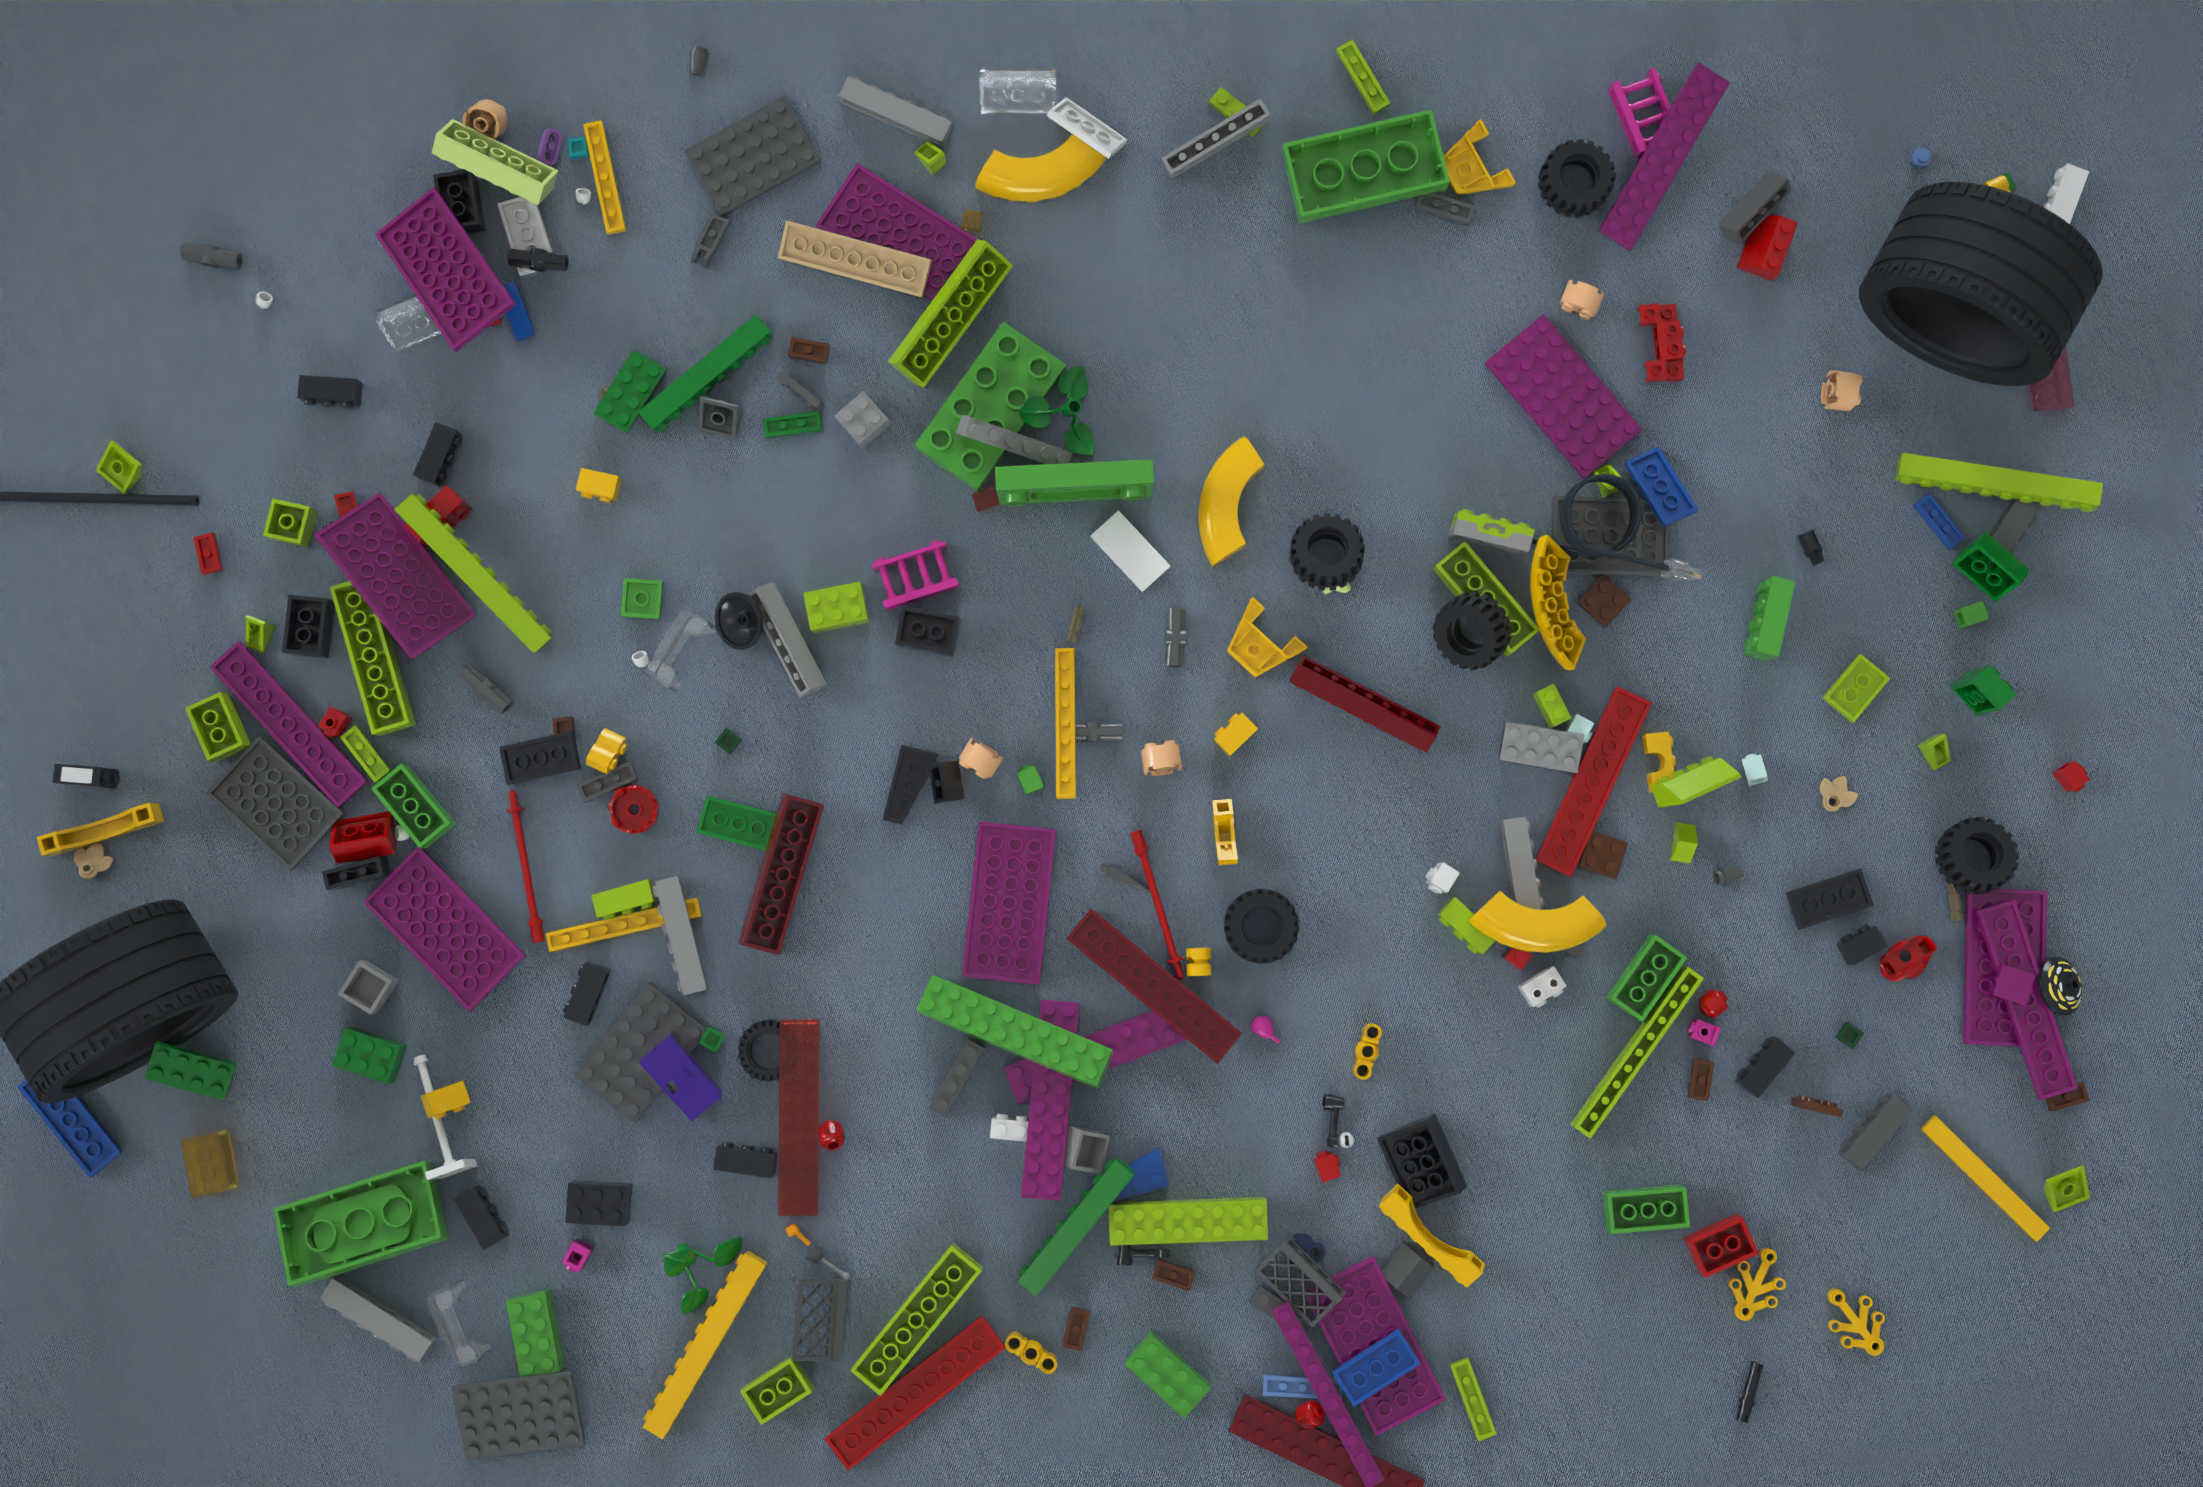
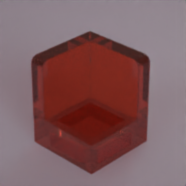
M993 486L972 494L978 513L999 506Z

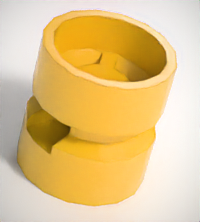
M1186 948V959L1189 961L1186 965L1187 976L1212 975V967L1208 962L1211 959V948Z

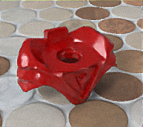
M1918 935L1910 939H1903L1892 946L1881 957L1880 972L1885 978L1894 982L1906 978L1912 980L1923 974L1924 968H1926L1932 954L1937 950V946L1927 936ZM1902 951H1907L1910 954L1908 962L1900 959Z

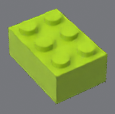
M860 581L803 593L809 626L813 633L870 622L863 584Z
M219 692L185 708L207 761L219 762L247 749L251 745L230 694Z
M792 1355L746 1384L740 1390L760 1425L812 1393L815 1388L799 1361L791 1360Z

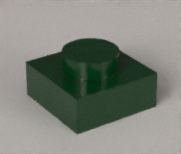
M725 728L714 743L731 755L742 739L728 728Z
M1845 1021L1835 1038L1850 1049H1854L1864 1033L1851 1023Z

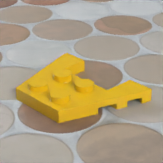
M1481 119L1444 155L1450 185L1456 195L1513 187L1516 184L1508 168L1490 177L1473 144L1489 135Z
M1252 597L1227 649V653L1255 678L1305 651L1308 647L1294 636L1282 650L1278 648L1252 624L1265 610V607Z

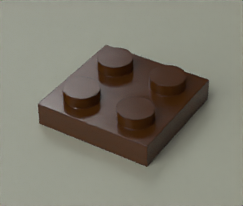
M1602 574L1576 603L1603 628H1606L1632 599L1606 575Z
M1592 831L1581 855L1578 867L1616 880L1628 843Z
M1799 1095V1099L1792 1097L1791 1105L1838 1117H1842L1843 1109L1837 1108V1104L1802 1095Z

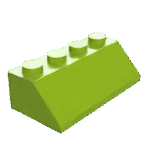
M1712 756L1701 759L1700 764L1693 763L1686 766L1687 769L1684 771L1680 769L1672 772L1671 777L1664 776L1657 779L1658 783L1651 785V789L1658 808L1681 805L1741 778V775L1722 758L1713 759Z

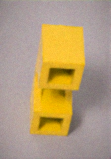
M1669 731L1641 736L1644 755L1654 754L1660 760L1659 770L1646 774L1649 793H1653L1651 785L1658 783L1657 779L1661 777H1671V773L1674 772V766H1676V758L1672 755L1671 750L1673 738L1669 736Z

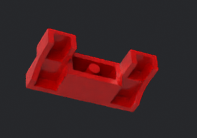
M1676 303L1639 305L1637 307L1641 320L1639 327L1654 325L1652 329L1656 360L1646 361L1643 364L1647 370L1645 383L1682 381L1684 379L1682 359L1686 355V346L1682 342L1684 329L1683 326H1680V320L1677 319Z

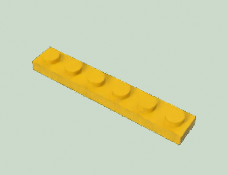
M599 120L583 124L606 233L610 235L626 231L603 121Z

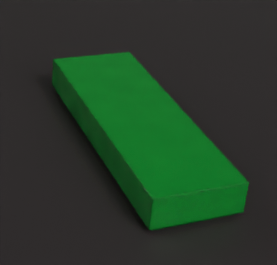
M820 411L763 419L766 439L823 431Z

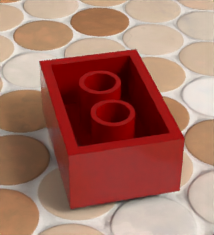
M447 485L426 504L430 510L434 509L441 516L439 520L444 525L448 523L454 530L457 527L456 524L461 520H465L473 509L456 491ZM408 523L404 525L419 542L430 547Z
M1737 1214L1683 1237L1698 1274L1704 1278L1759 1254L1743 1217Z

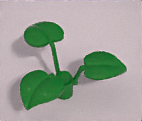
M1077 366L1065 371L1058 379V390L1062 394H1067L1066 399L1069 400L1062 407L1049 410V403L1042 396H1032L1019 409V415L1027 425L1033 428H1043L1049 425V414L1062 411L1065 416L1073 417L1070 424L1071 429L1067 430L1064 434L1065 446L1073 453L1090 456L1094 450V439L1090 427L1084 422H1078L1074 426L1075 420L1078 418L1077 414L1082 410V404L1079 400L1084 398L1088 392L1084 366Z
M740 1236L720 1243L713 1252V1258L700 1253L697 1249L692 1250L687 1243H681L673 1252L662 1254L666 1275L674 1277L686 1269L694 1286V1290L686 1292L681 1299L680 1310L682 1314L686 1315L700 1308L706 1302L709 1295L705 1287L698 1289V1285L689 1266L696 1262V1255L710 1262H715L717 1267H723L737 1257L742 1245V1238Z

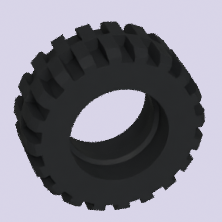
M1577 139L1575 143L1573 140H1568L1565 144L1561 143L1556 146L1555 150L1550 152L1541 167L1542 169L1538 177L1540 179L1538 183L1539 190H1543L1540 195L1543 200H1548L1546 205L1549 208L1553 206L1556 209L1554 212L1558 214L1563 212L1565 217H1571L1572 214H1575V217L1578 218L1582 217L1584 213L1585 215L1592 214L1594 210H1598L1610 195L1614 187L1613 182L1616 179V173L1612 172L1615 168L1614 163L1609 162L1611 157L1608 153L1604 154L1602 152L1603 147L1600 145L1598 147L1594 146V142L1590 140L1584 143L1583 139ZM1572 164L1584 167L1593 179L1592 189L1584 193L1569 190L1561 180V169Z
M1324 513L1323 517L1317 514L1313 516L1311 521L1310 519L1303 521V526H1298L1291 541L1290 562L1293 565L1295 575L1299 574V579L1303 583L1307 581L1309 587L1314 588V586H1318L1319 590L1325 591V588H1330V591L1336 590L1338 585L1340 588H1343L1347 585V581L1352 582L1356 574H1359L1365 552L1364 539L1362 534H1358V527L1356 525L1351 526L1349 519L1345 518V520H1342L1341 515L1338 514L1332 517L1330 513ZM1331 539L1342 545L1345 550V557L1337 564L1322 565L1312 559L1309 554V548L1318 540Z
M1466 592L1456 596L1440 609V612L1435 617L1436 622L1433 623V631H1435L1433 638L1438 643L1436 645L1437 649L1443 652L1442 656L1445 659L1451 660V664L1454 666L1458 664L1459 668L1465 670L1468 667L1470 670L1487 667L1505 652L1511 640L1509 635L1512 633V628L1508 626L1510 619L1508 616H1505L1504 613L1506 611L1503 607L1500 608L1497 605L1498 602L1495 599L1490 600V596L1486 594L1480 596L1479 592H1472L1471 594ZM1460 617L1470 618L1481 627L1485 638L1483 645L1472 643L1463 635L1460 629Z
M1971 817L1953 825L1939 838L1937 842L1939 846L1935 849V854H1938V857L1935 858V861L1941 867L1938 870L1940 874L1946 876L1945 881L1948 884H1954V889L1958 891L1964 889L1963 892L1966 894L1974 893L1980 895L2003 886L2014 876L2013 871L2018 868V863L2015 862L2019 859V852L2015 851L2018 846L2016 842L2011 840L2012 834L2004 831L2005 827L2002 824L1996 825V821L1990 818L1985 821L1984 817H1976L1975 819ZM1967 839L1981 843L1988 850L1991 858L1988 872H1979L1970 867L1965 861L1963 845Z
M1268 889L1247 891L1230 904L1225 914L1224 932L1227 943H1229L1231 949L1236 954L1250 962L1262 964L1280 960L1292 950L1294 943L1298 939L1299 918L1295 912L1296 909L1285 896L1276 891ZM1267 908L1276 914L1280 929L1277 937L1272 942L1259 945L1251 942L1246 937L1243 930V922L1246 915L1253 909Z

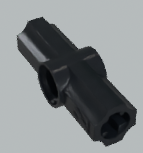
M531 248L530 250L510 249L507 255L509 266L529 268L537 272H545L546 270L567 271L569 266L567 254L548 252L539 248Z

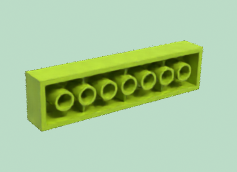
M977 239L888 360V363L914 385L924 388L1013 265L987 241Z
M350 581L331 586L330 591L371 734L382 736L415 726V718L389 631Z
M1265 1197L1112 1202L1109 1206L1110 1246L1268 1240L1267 1200Z
M953 1242L853 1364L850 1371L881 1396L982 1272L983 1267Z

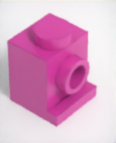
M1694 1018L1693 1022L1690 1021L1688 1024L1687 1037L1715 1046L1721 1028ZM1703 1028L1706 1029L1705 1035L1701 1034Z
M576 1239L572 1242L562 1263L566 1265L565 1267L568 1270L580 1272L593 1252L594 1247L580 1239ZM576 1253H579L580 1255H582V1258H581V1259H577V1258H576Z

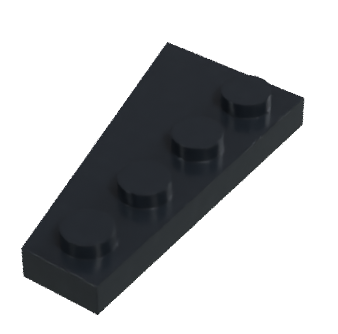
M901 745L882 820L903 824L930 773L929 765L935 764L940 754Z

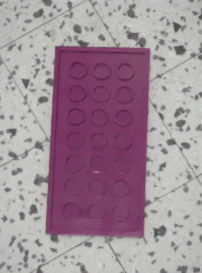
M858 163L815 225L820 230L931 259L932 263L924 296L931 301L977 241V238Z
M432 187L375 233V236L455 352L459 351L516 305L435 187Z
M1544 314L1484 363L1583 479L1643 430Z
M379 492L315 533L314 537L412 661L475 618L476 614L421 543L407 530L403 520L382 493Z
M979 821L962 977L1040 985L1056 838L1055 829Z
M417 847L363 901L468 1012H471L527 956L423 848Z
M1995 889L1980 895L1974 893L1966 894L1963 1044L2020 1047L2005 1000L1992 995L1996 982L1994 979L1997 975L1975 911L2016 899L2038 969L2040 970V967L2046 961L2047 891Z
M1372 1255L1331 1276L1346 1293L1319 1321V1324L1340 1365L1396 1329L1400 1330L1420 1362V1365L1360 1403L1375 1435L1377 1436L1445 1401L1446 1398L1374 1256ZM1316 1284L1306 1289V1291H1316ZM1306 1295L1309 1304L1317 1305L1316 1295ZM1320 1295V1305H1329L1332 1302L1327 1295ZM1312 1308L1315 1316L1317 1317V1309Z

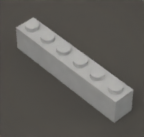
M848 76L839 94L842 104L944 148L953 129L952 121L947 116H938L927 107L920 108L913 101L908 99L904 101L895 93H886L877 85L871 84L870 86L858 77L852 78Z
M1260 98L1165 155L1161 160L1171 179L1177 177L1270 121V113Z
M964 415L961 416L956 434L1043 464L1069 463L1073 453Z
M774 582L756 587L748 595L760 608L763 628L799 697L818 691L827 683Z
M1526 816L1500 820L1512 901L1528 908L1541 910L1544 908L1543 899L1539 897L1538 893L1540 881L1535 875L1537 862L1532 856L1534 843L1529 838V832H1531L1530 821L1526 819Z
M679 875L655 881V886H652L655 898L659 897L660 905H657L659 915L664 917L665 923L662 924L664 935L669 936L670 942L667 943L669 954L674 956L675 961L672 962L674 973L678 972L680 979L676 981L679 992L683 991V995L707 990Z
M340 1275L332 1278L320 1297V1300L324 1301L326 1307L341 1312L340 1315L348 1320L352 1319L363 1330L371 1331L376 1339L385 1340L392 1349L407 1354L406 1357L413 1362H420L425 1359L438 1339Z

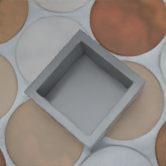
M864 391L834 415L838 423L861 449L890 425L889 419Z
M359 960L338 995L370 1015L378 1014L399 980L371 962Z
M1068 1125L1064 1166L1073 1170L1101 1175L1111 1136L1095 1130Z

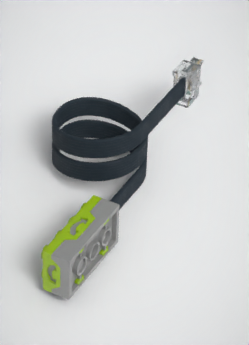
M1610 474L1593 475L1574 485L1566 494L1560 510V525L1564 537L1572 547L1559 545L1565 552L1593 558L1608 556L1662 569V578L1679 582L1687 579L1696 581V579L1701 580L1703 570L1691 567V562L1674 558L1665 560L1664 564L1616 553L1626 547L1635 537L1642 518V505L1639 494L1625 479ZM1603 482L1616 487L1623 493L1629 505L1630 518L1626 533L1621 541L1608 551L1592 547L1583 542L1576 534L1572 525V503L1577 492L1586 483ZM1462 509V511H1458L1453 515L1448 535L1451 538L1522 555L1528 553L1531 544L1536 545L1538 539L1533 538L1535 529L1530 528L1529 524L1519 523L1515 525L1511 524V520L1505 518L1494 520L1491 515L1483 513L1477 516L1473 515L1474 511Z

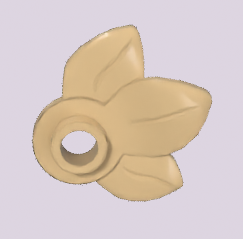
M1846 776L1838 777L1832 782L1826 778L1821 781L1819 790L1823 796L1822 805L1827 811L1834 812L1839 810L1840 807H1849L1856 801L1858 794L1847 791ZM1830 798L1834 800V804L1832 806L1829 804Z
M100 842L92 844L87 850L78 848L74 854V862L79 867V875L87 880L97 877L99 872L108 870L113 862L112 857L104 856V847ZM91 867L90 871L86 872V869Z

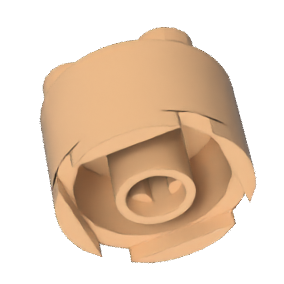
M485 99L478 101L464 113L462 123L484 135L497 139L506 131L508 118L506 109L502 105Z
M1569 280L1560 300L1561 310L1567 313H1572V311L1580 313L1579 317L1585 320L1595 317L1605 294L1603 292L1601 294L1597 293L1598 288L1587 283L1578 281L1576 285L1572 284L1573 280Z
M1829 371L1826 375L1828 377L1827 383L1822 384L1821 403L1826 405L1825 409L1851 411L1855 405L1858 406L1861 402L1859 390L1862 376L1852 372Z
M970 738L959 756V764L967 769H975V774L983 779L992 778L1004 757L998 756L999 753L984 743L980 742L978 744L975 742L976 739Z
M1175 740L1165 741L1162 745L1148 743L1141 750L1144 775H1148V772H1151V776L1171 774L1173 769L1176 768L1178 771L1182 770L1180 749Z

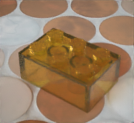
M228 1129L180 1140L191 1198L239 1187Z

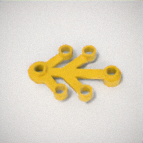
M1763 1248L1760 1251L1759 1258L1762 1262L1753 1281L1749 1272L1750 1264L1744 1260L1736 1265L1737 1269L1741 1272L1748 1291L1745 1299L1740 1290L1742 1288L1741 1281L1737 1278H1731L1728 1282L1737 1301L1734 1313L1742 1321L1750 1320L1754 1316L1755 1311L1766 1307L1775 1308L1778 1305L1777 1298L1772 1295H1768L1764 1300L1753 1303L1756 1296L1774 1289L1783 1290L1786 1287L1785 1280L1780 1277L1762 1284L1769 1266L1777 1260L1776 1252L1770 1248ZM1768 1254H1772L1771 1260H1767ZM1742 1263L1746 1264V1268L1744 1270H1741L1740 1268ZM1781 1280L1782 1285L1777 1287V1281ZM1734 1281L1738 1282V1286L1736 1288H1733L1732 1283ZM1773 1298L1774 1303L1772 1305H1769V1299ZM1743 1308L1748 1309L1747 1314H1742Z
M1831 1289L1827 1294L1828 1301L1839 1306L1852 1324L1832 1319L1828 1322L1829 1330L1835 1333L1839 1331L1860 1333L1864 1340L1852 1339L1844 1335L1840 1338V1344L1847 1349L1852 1347L1864 1348L1872 1356L1880 1355L1884 1350V1342L1880 1338L1881 1324L1885 1321V1316L1879 1311H1874L1871 1314L1873 1324L1870 1334L1866 1327L1868 1309L1873 1304L1872 1299L1866 1295L1860 1296L1858 1300L1860 1304L1858 1318L1845 1302V1294L1839 1289ZM1839 1294L1841 1298L1839 1301H1836L1835 1296ZM1865 1298L1868 1299L1867 1305H1863V1300ZM1880 1314V1320L1876 1321L1875 1316ZM1833 1323H1837L1836 1329H1832ZM1845 1339L1850 1340L1848 1345L1844 1344ZM1873 1343H1877L1876 1349L1872 1348Z

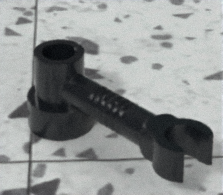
M1324 1094L1323 1110H1331L1327 1146L1337 1147L1339 1109H1344L1345 1100L1344 1097H1333L1332 1094Z
M1119 1245L1117 1265H1132V1258L1138 1256L1169 1258V1250L1131 1249V1245Z

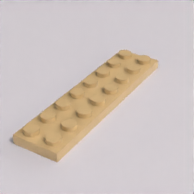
M787 220L778 258L922 298L932 263L931 259Z

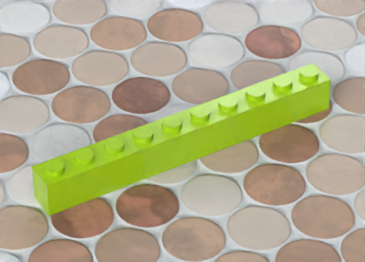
M1902 453L1899 456L1895 480L1900 481L1902 484L1916 483L1922 487L1936 486L1940 487L1941 490L1947 491L1955 489L1965 494L1975 492L1985 497L1994 495L2000 496L2004 500L2020 499V502L2024 503L2033 501L2039 502L2043 506L2059 505L2063 509L2078 508L2083 512L2095 511L2100 506L2103 483L1909 453Z
M412 493L394 510L533 653L537 652L552 638L550 635L552 631L545 624L541 626L536 620L538 619L537 615L531 609L527 611L523 607L525 603L517 595L514 597L509 592L511 589L504 581L500 583L495 578L497 574L490 567L486 568L481 563L483 559L476 552L472 554L467 549L469 545L462 538L458 539L453 534L455 530L448 523L444 525L439 520L441 518L439 513L434 509L430 510L425 505L427 501L420 494L416 496Z
M1682 966L1645 1020L1638 1027L1570 1123L1573 1128L1584 1136L1592 1138L1704 979L1702 976L1689 967Z

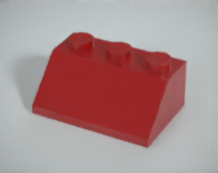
M1768 215L1748 236L1736 268L1773 281L1780 273L1798 222L1780 215Z
M390 811L339 820L333 825L329 849L336 863L395 854L397 840L395 838L393 815Z

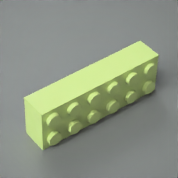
M454 119L436 133L432 154L442 160L455 164L458 168L473 173L477 177L484 178L493 185L500 186L514 195L521 196L530 203L539 205L554 188L558 170Z

